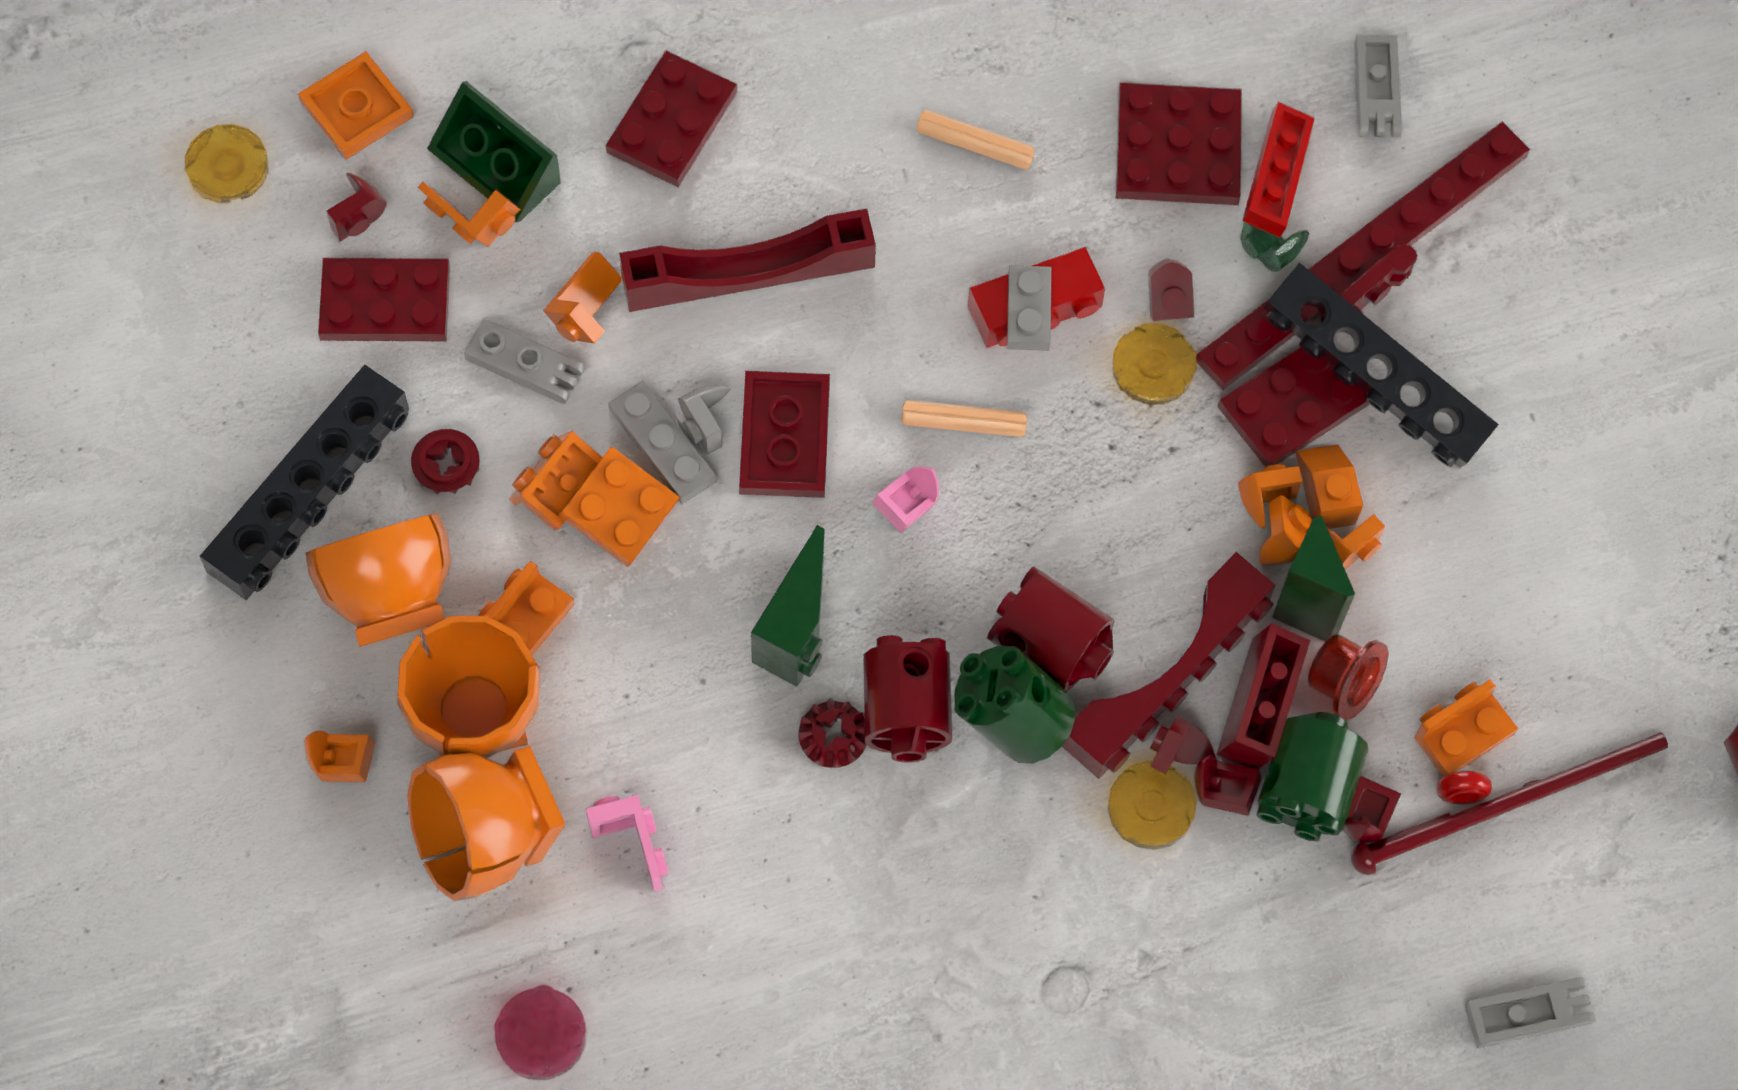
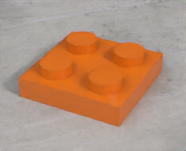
M366 51L298 93L300 103L345 160L414 117L413 109Z
M611 446L559 516L629 567L680 497Z

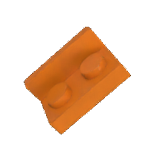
M573 431L558 437L553 434L545 441L538 451L542 458L533 469L528 466L517 476L512 484L516 490L509 498L514 505L524 504L554 531L560 529L565 522L559 516L603 458Z
M530 561L523 570L518 568L509 576L504 585L505 591L496 602H488L478 616H489L519 633L533 656L575 604L574 598L541 576L538 566Z
M1491 679L1480 686L1476 682L1470 683L1454 696L1456 699L1454 703L1445 709L1439 704L1427 711L1419 719L1422 724L1414 738L1443 777L1463 769L1515 735L1518 727L1492 695L1496 685Z

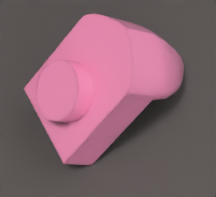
M922 466L911 468L877 494L872 504L900 533L904 532L929 512L936 503L939 495V483L935 470Z

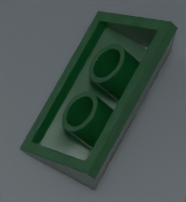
M467 81L462 82L427 149L487 199L495 190L508 198L520 209L515 215V222H520L561 183L558 156Z
M1321 515L1313 518L1289 569L1272 618L1329 643L1336 640L1355 592Z

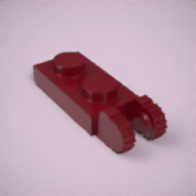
M1406 243L1396 246L1395 249L1391 250L1385 257H1382L1341 293L1340 296L1363 314L1362 309L1368 303L1372 302L1374 305H1377L1390 292L1392 286H1400L1405 282L1406 278H1409L1413 265L1417 261V250H1414V247H1411L1410 244L1406 245Z

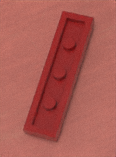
M1277 102L1269 119L1244 211L1243 222L1279 238L1281 237L1289 221L1315 120L1314 117Z

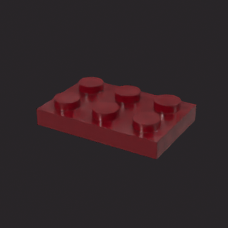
M665 50L606 143V153L679 187L737 94V84Z
M323 258L318 327L320 341L447 342L449 259Z
M1300 347L1221 398L1217 407L1262 464L1268 467L1281 463L1295 454L1296 451L1301 450L1367 407L1369 403L1365 399L1367 393L1355 383L1352 387L1348 386L1333 374L1334 366L1322 356L1319 360L1313 358Z
M745 371L739 494L825 498L830 374Z

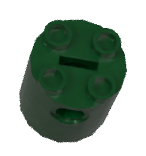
M996 646L982 651L980 654L971 653L963 659L960 664L961 674L954 691V710L959 717L1006 756L1018 763L1033 764L1049 758L1062 747L1071 734L1075 721L1074 702L1064 688L1016 647Z
M1316 712L1287 718L1276 756L1270 762L1259 795L1257 817L1268 823H1283L1295 827L1294 834L1308 841L1318 842L1321 834L1339 835L1344 829L1369 750L1367 742L1358 734L1349 730L1348 722L1345 719L1331 713Z

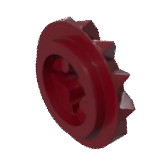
M439 429L432 431L418 441L412 452L411 467L413 474L421 487L425 486L433 490L437 495L440 492L456 494L458 489L465 485L471 486L472 479L479 472L480 456L478 448L469 436L458 430ZM449 449H451L453 462L459 465L449 466L447 471L441 475L439 464L433 461L443 460L445 455L448 454Z
M830 698L818 705L813 704L811 709L801 718L798 732L800 746L805 755L820 766L827 768L847 766L856 761L866 749L863 712H859L849 701L839 702ZM841 719V733L846 735V737H836L833 742L829 743L828 747H825L826 731L821 729V727L831 728L835 722L837 723Z

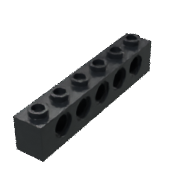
M1300 262L1263 306V309L1269 313L1266 319L1274 327L1284 333L1289 329L1301 339L1299 345L1306 353L1317 360L1322 356L1334 366L1332 372L1338 379L1348 386L1352 387L1355 383L1367 393L1365 399L1370 405L1381 413H1386L1388 410L1401 420L1398 424L1401 430L1415 440H1419L1422 437L1434 447L1431 453L1446 466L1452 467L1455 464L1458 468L1466 465L1499 425ZM1306 305L1316 307L1321 313V323L1318 325L1305 323L1301 318V308ZM1338 332L1348 333L1354 340L1353 351L1342 352L1338 350L1334 344V335ZM1370 359H1379L1384 362L1387 367L1385 379H1375L1370 376L1367 370V363ZM1408 385L1418 390L1420 394L1418 406H1408L1402 401L1400 397L1402 386ZM1443 412L1451 417L1453 421L1451 433H1441L1435 428L1433 420L1436 413Z
M364 364L199 557L205 571L246 601L254 591H261L270 581L272 570L281 559H288L296 551L300 543V537L309 526L315 527L321 522L327 512V505L337 494L342 495L349 489L354 480V474L364 462H371L381 449L383 439L391 430L395 432L404 424L409 410L405 392ZM361 416L373 417L372 421L366 425L354 424L355 420ZM343 447L346 449L338 457L327 456V453L333 448ZM307 479L319 480L318 484L311 489L300 488L301 483ZM280 511L292 512L290 517L284 521L272 520L273 516ZM250 544H264L263 548L255 554L244 552Z

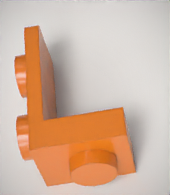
M422 182L417 187L427 196L423 203L441 219L447 213L457 223L452 229L469 244H472L476 239L489 247L497 236L505 234L513 226L515 215L520 211L514 203L495 190L469 220L425 182Z
M592 252L543 312L556 325L557 331L568 341L595 344L605 331L592 316L622 282V277L600 252Z

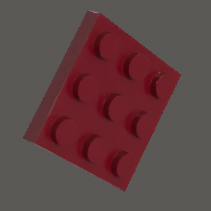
M1120 82L1118 90L1115 199L1239 205L1241 194L1242 89Z

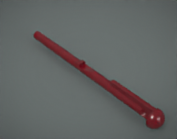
M1663 733L1655 734L1542 780L1527 782L1519 789L1456 814L1450 815V813H1446L1368 845L1360 842L1352 850V865L1361 874L1373 875L1376 873V864L1663 751L1668 748L1667 739Z

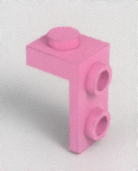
M638 795L619 799L618 796H609L597 800L593 804L594 807L586 808L592 838L636 827L653 891L661 890V876L668 874L662 848L653 850L649 834L657 833L651 808L646 807L642 809Z

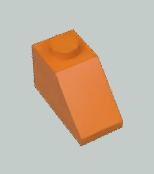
M1337 444L1296 451V458L1312 520L1322 515L1326 527L1329 529L1356 525L1363 508V501L1354 466L1340 446Z

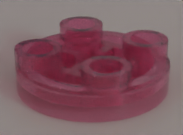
M540 985L514 996L503 1007L494 1024L495 1042L501 1059L514 1073L530 1080H549L565 1074L578 1062L586 1045L587 1030L580 1008L569 996L547 985Z

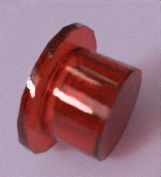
M1340 634L1331 636L1318 650L1311 664L1308 674L1309 687L1333 699L1334 715L1346 721L1354 718L1373 698L1383 679L1389 657L1387 645L1378 640H1373L1362 647Z

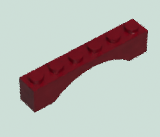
M866 208L827 215L789 234L745 246L695 250L660 245L621 252L619 257L628 310L633 312L875 268L876 243L868 209Z
M1235 552L1208 580L1203 595L1202 619L1199 630L1192 644L1179 661L1160 678L1136 691L1114 698L1092 700L1075 718L1071 734L1062 745V748L1098 779L1108 769L1115 773L1129 758L1131 753L1127 749L1137 739L1143 743L1154 733L1160 724L1156 719L1166 709L1173 712L1181 705L1189 693L1185 689L1196 678L1199 682H1202L1207 678L1217 665V662L1214 660L1223 649L1231 652L1240 643L1246 634L1242 629L1252 619L1258 623L1267 615L1274 605L1270 599L1276 585L1240 554Z

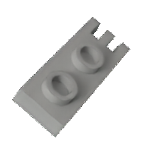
M1356 35L1354 45L1359 136L1368 137L1369 122H1374L1375 137H1384L1385 122L1391 123V137H1401L1402 122L1397 35Z
M483 319L464 352L465 360L563 404L567 402L570 394L558 387L557 384L573 390L578 382L575 377L565 373V370L577 376H581L585 370V366L581 362L487 319Z
M1583 977L1467 1001L1465 1008L1477 1049L1595 1023L1594 1012H1585L1577 1015L1575 1013V1009L1591 1005L1589 995L1570 997L1569 992L1579 991L1586 987Z

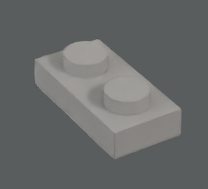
M1009 265L1007 349L1049 351L1051 331V267Z

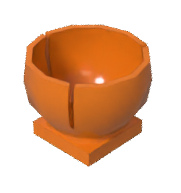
M438 513L365 532L305 553L308 573L321 601L356 626L355 633L359 647L432 626L445 619L441 604H438L437 600L451 565L448 534Z
M450 616L421 630L428 654L422 645V638L417 634L399 662L397 705L414 736L425 745L439 752L440 757L471 752L489 758L500 751L528 745L525 730L536 715L539 706L541 672L519 633L489 616Z
M530 746L514 750L504 765L469 752L443 755L412 771L407 798L411 830L420 859L442 855L466 846L464 850L446 857L426 861L423 864L437 889L453 901L476 898L514 879L523 864L526 867L541 862L566 825Z

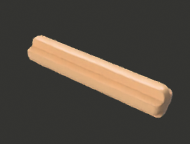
M923 110L917 122V131L920 134L1022 169H1029L1034 159L1035 148L1031 145L929 110Z
M911 400L904 401L902 408V424L907 426L1022 437L1026 433L1027 414L1025 412Z

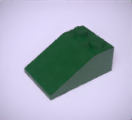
M818 525L751 631L752 663L796 687L804 675L808 677L813 675L822 658V654L818 652L822 644V639L819 637L825 529Z

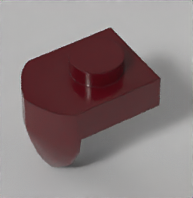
M346 173V176L356 193L326 210L331 230L340 242L349 236H357L366 231L370 224L383 214L387 205L386 200L372 184L352 173Z
M1166 258L1156 263L1148 272L1150 318L1152 321L1194 318L1193 277L1191 271L1184 264L1174 259Z
M1178 715L1170 729L1163 725L1160 727L1150 746L1151 750L1157 752L1150 766L1164 774L1167 773L1173 761L1197 765L1206 756L1216 757L1213 747L1203 731Z
M1211 755L1204 757L1197 764L1194 772L1195 788L1201 804L1205 807L1249 816L1262 780L1260 770L1221 762Z
M1360 776L1343 829L1353 842L1357 843L1373 842L1381 839L1385 834L1401 793Z

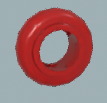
M1475 771L1453 772L1442 777L1437 783L1438 796L1443 801L1459 805L1472 804L1484 800L1491 794L1492 789L1491 780L1485 774Z

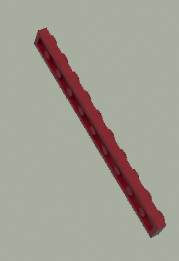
M1502 121L1308 270L1340 295L1382 257H1385L1391 250L1395 249L1396 246L1404 245L1405 243L1412 246L1527 158L1530 148ZM1266 302L1197 354L1195 360L1197 364L1222 390H1225L1295 336L1289 329L1286 333L1278 330L1266 319V316L1269 314L1263 309ZM1306 305L1301 308V318L1307 324L1312 323L1321 316L1320 311L1314 306Z

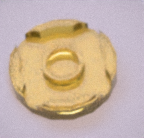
M235 124L216 125L202 131L191 141L185 154V172L193 189L203 198L217 203H231L230 200L238 198L243 200L252 196L263 185L269 172L268 154L260 137L250 129Z
M1161 323L1142 324L1119 339L1112 357L1113 377L1119 388L1131 399L1147 405H1164L1179 399L1190 388L1196 371V354L1192 345L1189 346L1188 342L1184 339V335L1177 329Z
M1145 761L1131 765L1118 776L1109 792L1107 811L1112 826L1122 839L1139 848L1156 850L1172 846L1186 835L1195 818L1197 800L1192 784L1185 776L1183 777L1179 772L1175 771L1176 768L1170 766L1167 773L1164 774L1150 766L1152 761Z

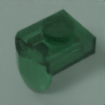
M1244 222L1240 240L1244 250L1250 257L1258 258L1268 270L1278 272L1298 256L1307 242L1309 232L1308 230H1302L1284 240L1282 237L1279 238Z

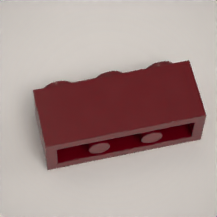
M1274 624L1268 625L1252 638L1216 755L1254 769H1260L1275 758L1311 640Z

